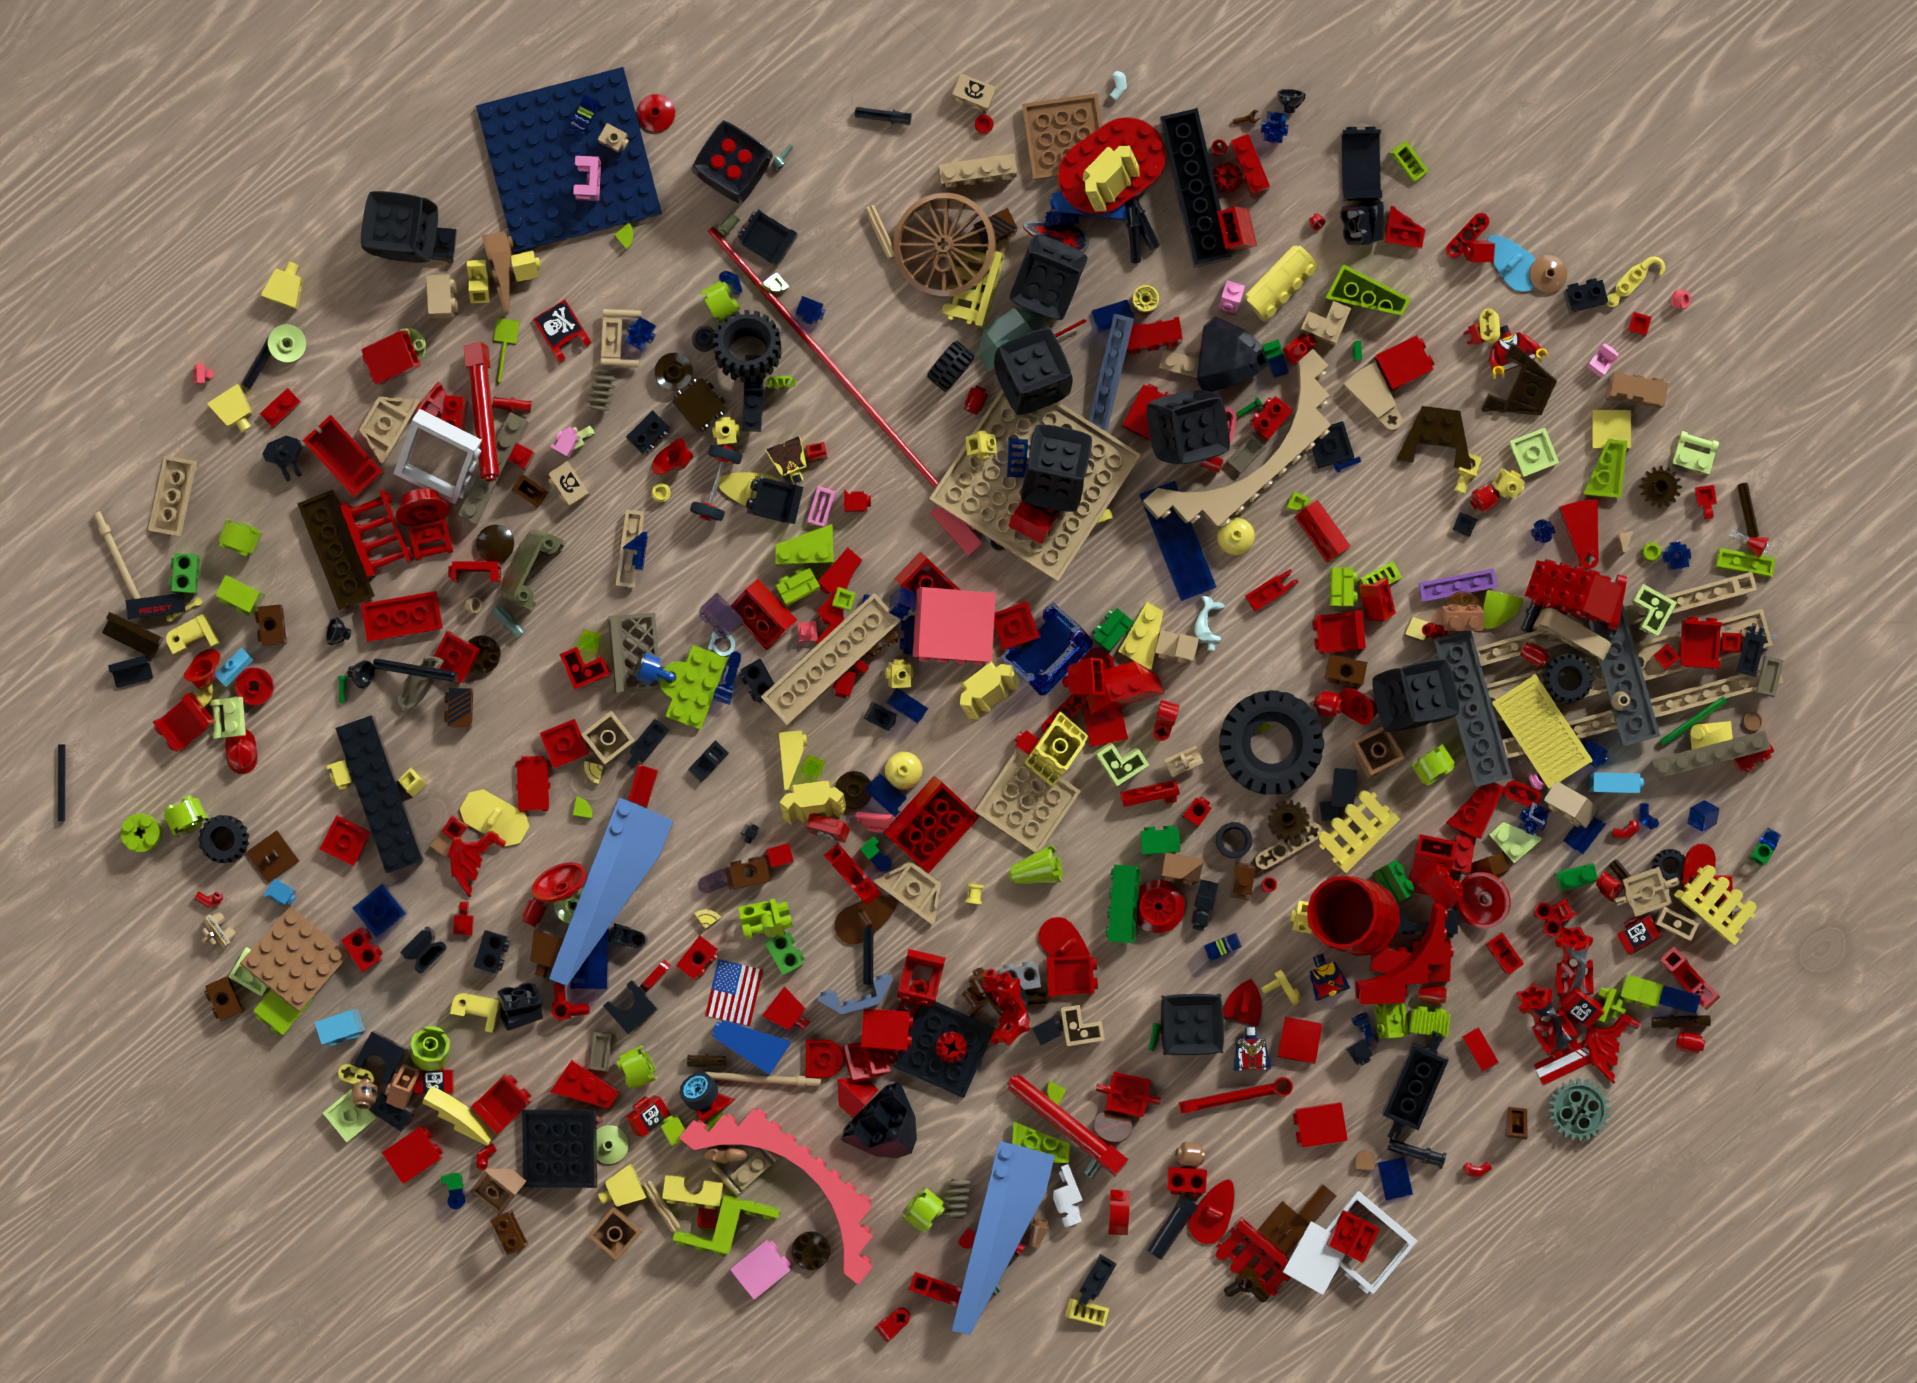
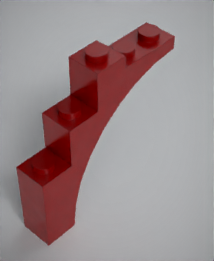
M848 547L817 581L820 584L819 589L824 594H831L817 611L819 614L817 618L825 625L827 623L831 624L818 638L817 644L844 621V609L832 606L838 587L847 590L854 572L862 563V559ZM861 658L851 667L858 674L861 672L866 674L870 669Z
M1432 903L1431 917L1426 933L1418 947L1404 962L1383 975L1355 982V1000L1360 1005L1405 1003V997L1408 995L1406 984L1428 983V977L1431 976V969L1428 965L1451 964L1454 949L1449 942L1444 940L1447 938L1445 920H1447L1448 913L1443 905Z

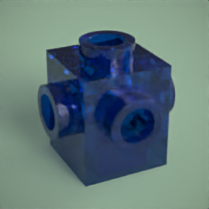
M1267 111L1266 122L1262 121L1260 133H1264L1263 141L1282 143L1283 136H1287L1289 125H1286L1285 113Z
M639 317L636 322L632 321L627 330L629 334L625 342L642 351L648 343L651 344L656 336L654 334L656 325Z
M1681 541L1671 542L1669 543L1670 546L1665 547L1662 556L1663 562L1667 563L1668 571L1690 567L1691 551L1690 548H1687L1686 544L1681 545Z
M1533 802L1526 810L1523 809L1518 817L1520 820L1518 828L1535 836L1539 831L1545 829L1549 810Z

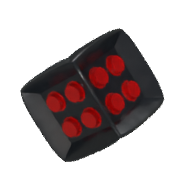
M722 120L698 153L691 170L694 175H697L698 178L711 188L742 205L767 170L773 158V153L760 141L739 127Z

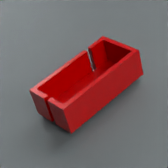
M330 415L318 426L322 430L321 433L314 429L302 441L350 494L357 499L385 473L339 422Z

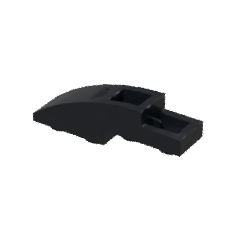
M746 355L745 361L755 360L760 356ZM756 377V382L752 383L751 378H747L746 383H744L742 431L761 432L764 379L761 380L760 377Z

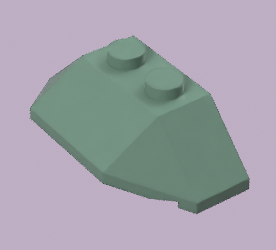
M1014 307L983 329L978 357L988 372L995 369V352L1002 344L1039 329L1052 328L1042 315L1030 310Z

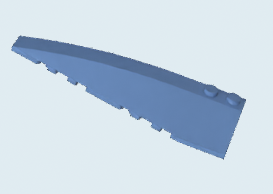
M622 798L618 799L549 977L550 980L568 986L586 958L660 857L673 820Z
M1002 1141L998 1142L952 1331L971 1335L1046 1193L1055 1156Z

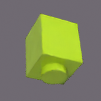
M671 1115L664 1119L663 1122L665 1124L661 1125L671 1146L682 1141L679 1139V1136L686 1128L679 1116L674 1118Z

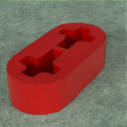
M664 959L641 983L640 987L648 992L670 969L671 965Z

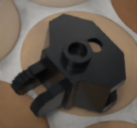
M285 435L267 444L262 453L265 461L278 465L287 482L291 480V476L286 468L290 465H293L294 472L298 477L302 476L297 464L299 462L297 458L303 449L300 440Z

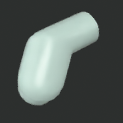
M1119 71L1114 72L1112 75L1116 87L1110 93V97L1115 101L1127 89L1126 76Z

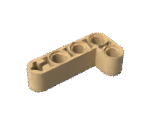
M1552 608L1541 610L1533 626V629L1543 635L1552 634L1600 662H1603L1612 645L1608 640Z

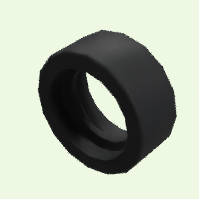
M1230 822L1224 824L1218 830L1215 843L1222 855L1228 858H1239L1249 852L1252 846V835L1245 825L1239 822ZM1230 829H1238L1244 834L1245 844L1239 851H1229L1223 845V836Z

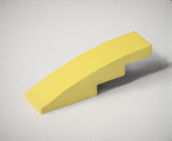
M431 1085L422 1103L439 1111L438 1117L454 1124V1130L488 1146L495 1131L467 1106Z

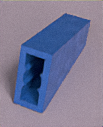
M1061 192L1052 193V198L1049 199L1051 210H1055L1056 215L1116 221L1127 220L1125 204L1111 213L1096 215L1076 210L1065 200Z
M722 1020L721 1023L717 1021L711 1030L714 1032L712 1037L769 1075L792 1043L789 1040Z

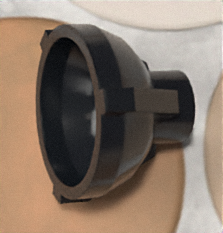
M1281 89L1277 92L1278 100L1284 105V112L1295 113L1296 108L1301 105L1306 96L1302 91L1295 89Z
M337 617L330 619L326 631V644L335 645L343 642L344 639L349 640L351 629L346 628L343 621Z
M363 660L350 666L347 670V675L352 678L351 680L358 688L365 689V687L371 684L375 669L370 661Z

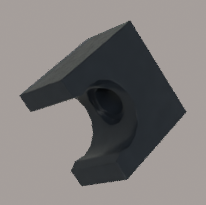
M634 980L627 984L635 998L634 1004L630 1009L619 1010L611 1001H607L603 1005L628 1035L659 1009Z
M371 1031L353 1065L357 1068H362L370 1056H380L386 1064V1070L381 1077V1081L388 1084L408 1049L376 1031Z

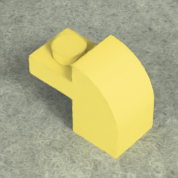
M486 260L467 261L470 302H490L489 270Z

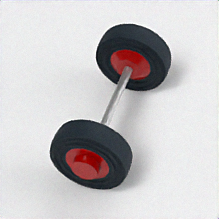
M710 445L708 455L721 462L708 503L692 502L690 511L700 515L699 518L711 521V519L722 521L725 511L712 505L724 463L740 464L743 455L733 451L732 447L722 445V447Z

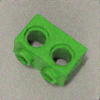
M175 553L174 557L171 558L173 576L169 578V588H172V592L197 594L200 555ZM183 559L189 560V566L186 569H182L180 566ZM182 578L188 580L185 588H180L179 581Z
M783 931L784 936L778 937L777 934L764 942L783 976L803 965L802 960L805 959L800 949L795 950L793 946L795 940L791 933L786 934L785 931ZM779 938H783L786 941V947L782 950L778 949L775 945L776 940ZM793 955L796 963L793 966L786 965V956Z

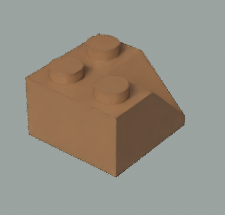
M1164 853L1160 876H1163L1165 881L1176 882L1177 879H1182L1183 884L1194 885L1195 882L1200 881L1204 859Z
M614 1205L589 1233L588 1237L617 1261L643 1230Z

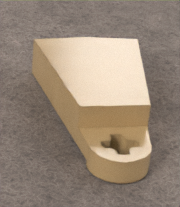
M1375 362L1359 370L1344 383L1343 386L1386 429L1396 430L1400 427L1402 417ZM1389 416H1391L1392 418H1397V420L1395 421L1396 425H1389L1387 423L1389 421Z

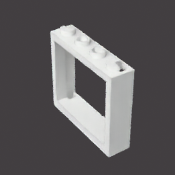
M419 409L412 419L394 474L421 488L433 489L439 493V497L456 504L459 498L463 499L467 491L465 486H468L472 478L470 472H473L477 462H475V459L481 453L479 447L482 440ZM421 429L468 452L456 487L409 464Z
M1356 1190L1326 1226L1325 1230L1331 1232L1342 1210L1348 1212L1358 1200L1406 1241L1404 1246L1372 1284L1368 1283L1345 1262L1342 1261L1339 1267L1345 1270L1344 1275L1351 1281L1356 1279L1361 1283L1358 1287L1366 1294L1369 1291L1374 1294L1418 1240L1361 1192Z

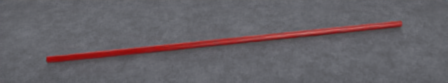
M712 226L708 233L936 489L939 485L938 480L772 292L762 286L763 282Z

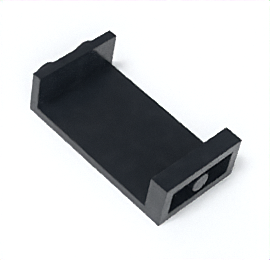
M1375 126L1365 127V130H1357V127H1346V130L1341 132L1343 201H1381L1382 199L1380 175L1381 129H1376Z

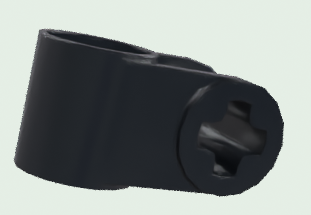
M614 923L615 929L609 942L639 949L646 946L648 938L645 933ZM637 934L643 938V942L640 945H635L633 941L634 936Z

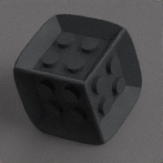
M387 191L370 192L366 200L362 221V249L373 256L390 260L414 263L430 262L438 227L437 205L427 198L411 194Z
M1034 235L1015 279L1009 299L1015 304L1042 316L1063 320L1087 263V255L1072 246L1052 238Z
M1043 328L1009 340L997 348L994 357L996 375L1011 408L1017 415H1024L1061 401L1070 394L1073 383L1071 369L1056 336L1050 328Z
M1205 390L1184 391L1158 398L1147 404L1146 411L1150 440L1155 456L1159 460L1175 465L1189 464L1213 458L1229 451L1230 436L1223 401L1218 394Z
M1044 424L1037 425L1031 440L1029 458L1022 484L1021 500L1034 506L1052 510L1076 511L1080 505L1083 493L1084 478L1092 447V437L1087 433L1074 429Z
M1434 659L1409 664L1402 668L1381 672L1372 678V688L1378 715L1386 732L1417 728L1429 723L1444 721L1459 714L1458 694L1450 665L1446 659Z
M1221 994L1161 995L1163 1055L1223 1054L1224 1019Z

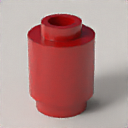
M978 385L975 388L971 387L964 402V410L978 415L988 397V394L985 393L986 389Z
M1528 642L1525 643L1520 653L1523 660L1538 668L1541 665L1545 666L1550 657L1547 655L1548 651Z
M535 898L533 900L529 899L522 914V922L536 927L546 910V906L543 905L544 903L537 901Z
M1688 1032L1678 1033L1676 1048H1680V1051L1699 1054L1700 1051L1703 1052L1705 1040H1702L1703 1037L1701 1035Z

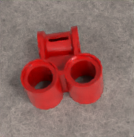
M1161 699L1153 730V735L1157 740L1165 741L1169 738L1172 727L1175 725L1180 705ZM1161 727L1165 728L1163 734L1159 733Z
M1567 898L1554 904L1552 907L1548 903H1538L1534 906V916L1539 920H1546L1542 926L1545 935L1549 937L1558 936L1562 930L1560 923L1576 916V913L1572 912L1567 903L1569 901ZM1540 906L1547 908V914L1544 917L1538 914ZM1550 923H1554L1557 927L1556 932L1553 934L1547 930V926Z

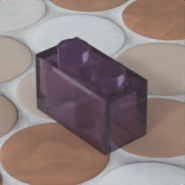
M718 593L714 594L699 610L700 618L706 624L709 623L713 627V631L717 636H722L725 640L742 625L744 620Z

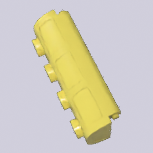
M1293 245L1245 294V298L1259 319L1266 323L1301 288L1302 284L1315 273L1319 266L1300 245Z

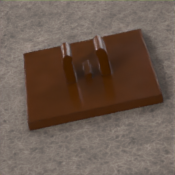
M278 830L246 852L268 884L299 862V859Z
M1281 1201L1258 1228V1231L1287 1255L1303 1237L1309 1223L1286 1203Z

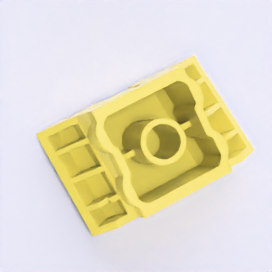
M1119 146L1115 151L1107 147L1085 170L1082 180L1085 182V192L1095 212L1106 211V202H1115V198L1124 188L1131 186L1130 177H1140L1139 165L1130 146Z
M990 662L961 684L964 692L961 693L960 706L969 719L980 720L981 711L990 712V709L1004 698L1009 699L1010 689L1019 691L1020 679L1013 667L1005 664L995 667Z
M1059 712L1024 763L1051 787H1054L1085 745L1088 735L1063 713Z
M830 781L791 785L792 793L785 794L780 801L782 818L790 825L796 819L805 823L811 813L827 817L834 814L840 819L846 812L844 794L835 787L830 788Z

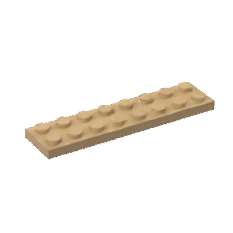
M874 593L765 692L761 698L788 725L901 621Z

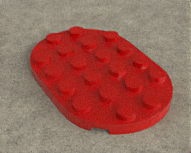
M1124 117L1106 123L1074 145L1063 157L1058 173L1059 188L1063 197L1073 208L1083 213L1104 215L1117 210L1153 185L1160 177L1166 160L1164 142L1154 127L1137 118ZM1119 146H1130L1139 165L1140 177H1130L1131 186L1124 188L1115 198V202H1106V211L1095 212L1085 192V182L1082 180L1084 177L1083 173L1107 147L1115 151Z

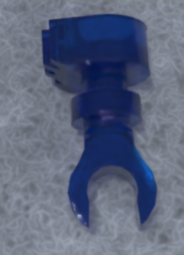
M1059 211L1046 212V226L1079 224V216L1065 215Z
M1367 1012L1352 1018L1351 1021L1353 1025L1361 1026L1360 1030L1365 1035L1364 1040L1371 1047L1368 1042L1369 1037H1374L1377 1043L1378 1037L1372 1033L1371 1025L1367 1023L1370 1018Z

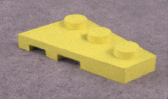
M1146 602L1118 652L1151 670L1164 611Z

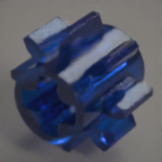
M1544 519L1536 521L1533 524L1534 529L1530 530L1535 541L1540 543L1549 542L1553 538L1552 534L1556 533L1551 521L1547 522Z

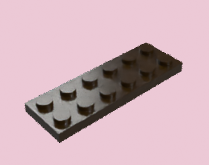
M332 489L297 503L338 609L343 610L375 597L334 490Z

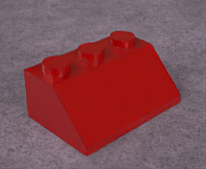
M759 579L749 585L728 607L729 612L766 650L778 641L797 621L791 612Z

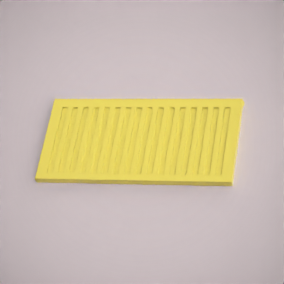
M1533 674L1532 677L1492 702L1549 789L1554 785L1555 781L1561 782L1593 761L1536 674Z

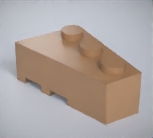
M1615 372L1608 379L1606 400L1663 408L1666 403L1668 383L1663 382L1664 380L1660 378H1652L1650 380L1645 379L1644 376H1629L1624 373Z

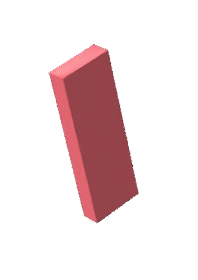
M937 506L930 513L968 556L983 544L963 521L941 507Z

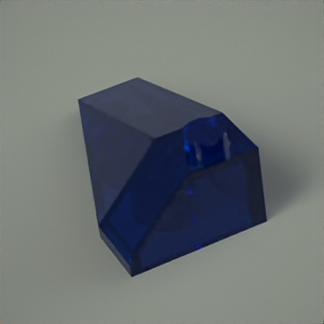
M609 928L570 981V989H609Z

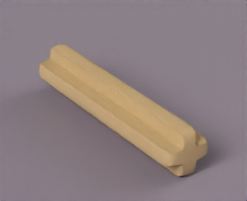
M868 206L865 208V212L887 258L891 259L895 257L894 246L875 206Z
M651 1181L644 1183L642 1188L670 1230L675 1232L680 1229V1224Z

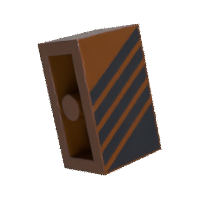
M1008 208L988 217L995 232L996 245L999 243L998 240L1004 237L1007 240L1016 235L1015 232L1018 231V228ZM983 220L973 224L975 231L985 227ZM987 230L977 234L981 244H988Z
M449 688V692H445V703H448V711L444 713V722L447 723L448 727L472 728L474 689Z

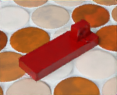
M1176 780L1120 792L1123 807L1163 798L1166 804L1177 802V795H1180Z

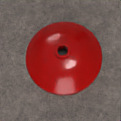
M574 862L553 866L537 877L532 885V894L537 901L543 903H557L567 900L584 885L587 877L586 870L581 864Z
M1475 872L1466 876L1460 882L1463 887V898L1456 902V907L1461 917L1468 924L1480 929H1489L1499 925L1506 919L1511 907V898L1506 885L1501 879L1491 873ZM1486 894L1489 895L1490 900L1486 899Z

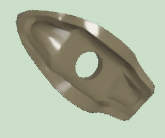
M425 657L419 666L439 669L444 660L437 657ZM408 675L404 682V689L397 697V703L400 708L408 714L411 709L423 700L430 687L434 684L435 679Z

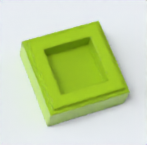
M838 587L832 606L851 612L856 593Z

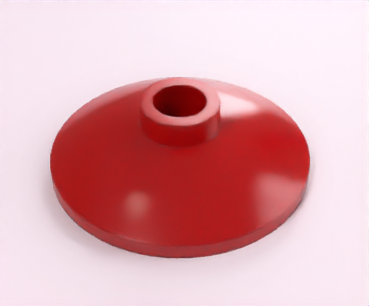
M653 94L645 97L640 102L637 109V117L642 127L646 130L662 132L672 125L675 119V108L667 97ZM658 109L659 114L653 115L652 111Z

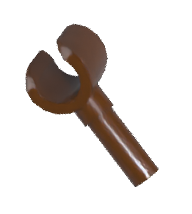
M1253 110L1245 117L1233 119L1234 124L1244 121L1256 123L1260 118L1254 119L1252 114H1256L1259 111Z

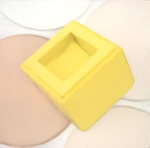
M1412 617L1405 634L1423 642L1426 635L1422 633V627L1429 622Z
M411 767L397 780L412 797L416 796L427 785Z

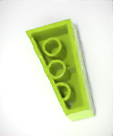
M1344 264L1325 298L1403 316L1411 298Z

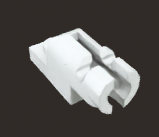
M1068 1163L1062 1165V1171H1059L1062 1181H1067L1068 1184L1053 1191V1200L1058 1212L1068 1213L1062 1218L1065 1228L1082 1221L1079 1206L1076 1205L1077 1202L1082 1201V1197Z

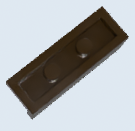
M112 612L108 613L106 617L108 621L102 631L104 635L151 658L155 657L164 639L163 637Z

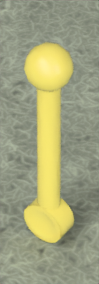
M196 598L192 604L185 607L186 611L196 605L200 606L202 600ZM182 613L169 614L166 620L172 622L175 617Z

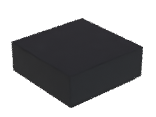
M1459 512L1452 530L1470 537L1478 519Z
M1331 801L1319 802L1321 822L1330 821L1334 818L1341 819L1339 807L1331 806Z

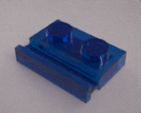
M1405 1157L1377 1162L1385 1200L1413 1195Z

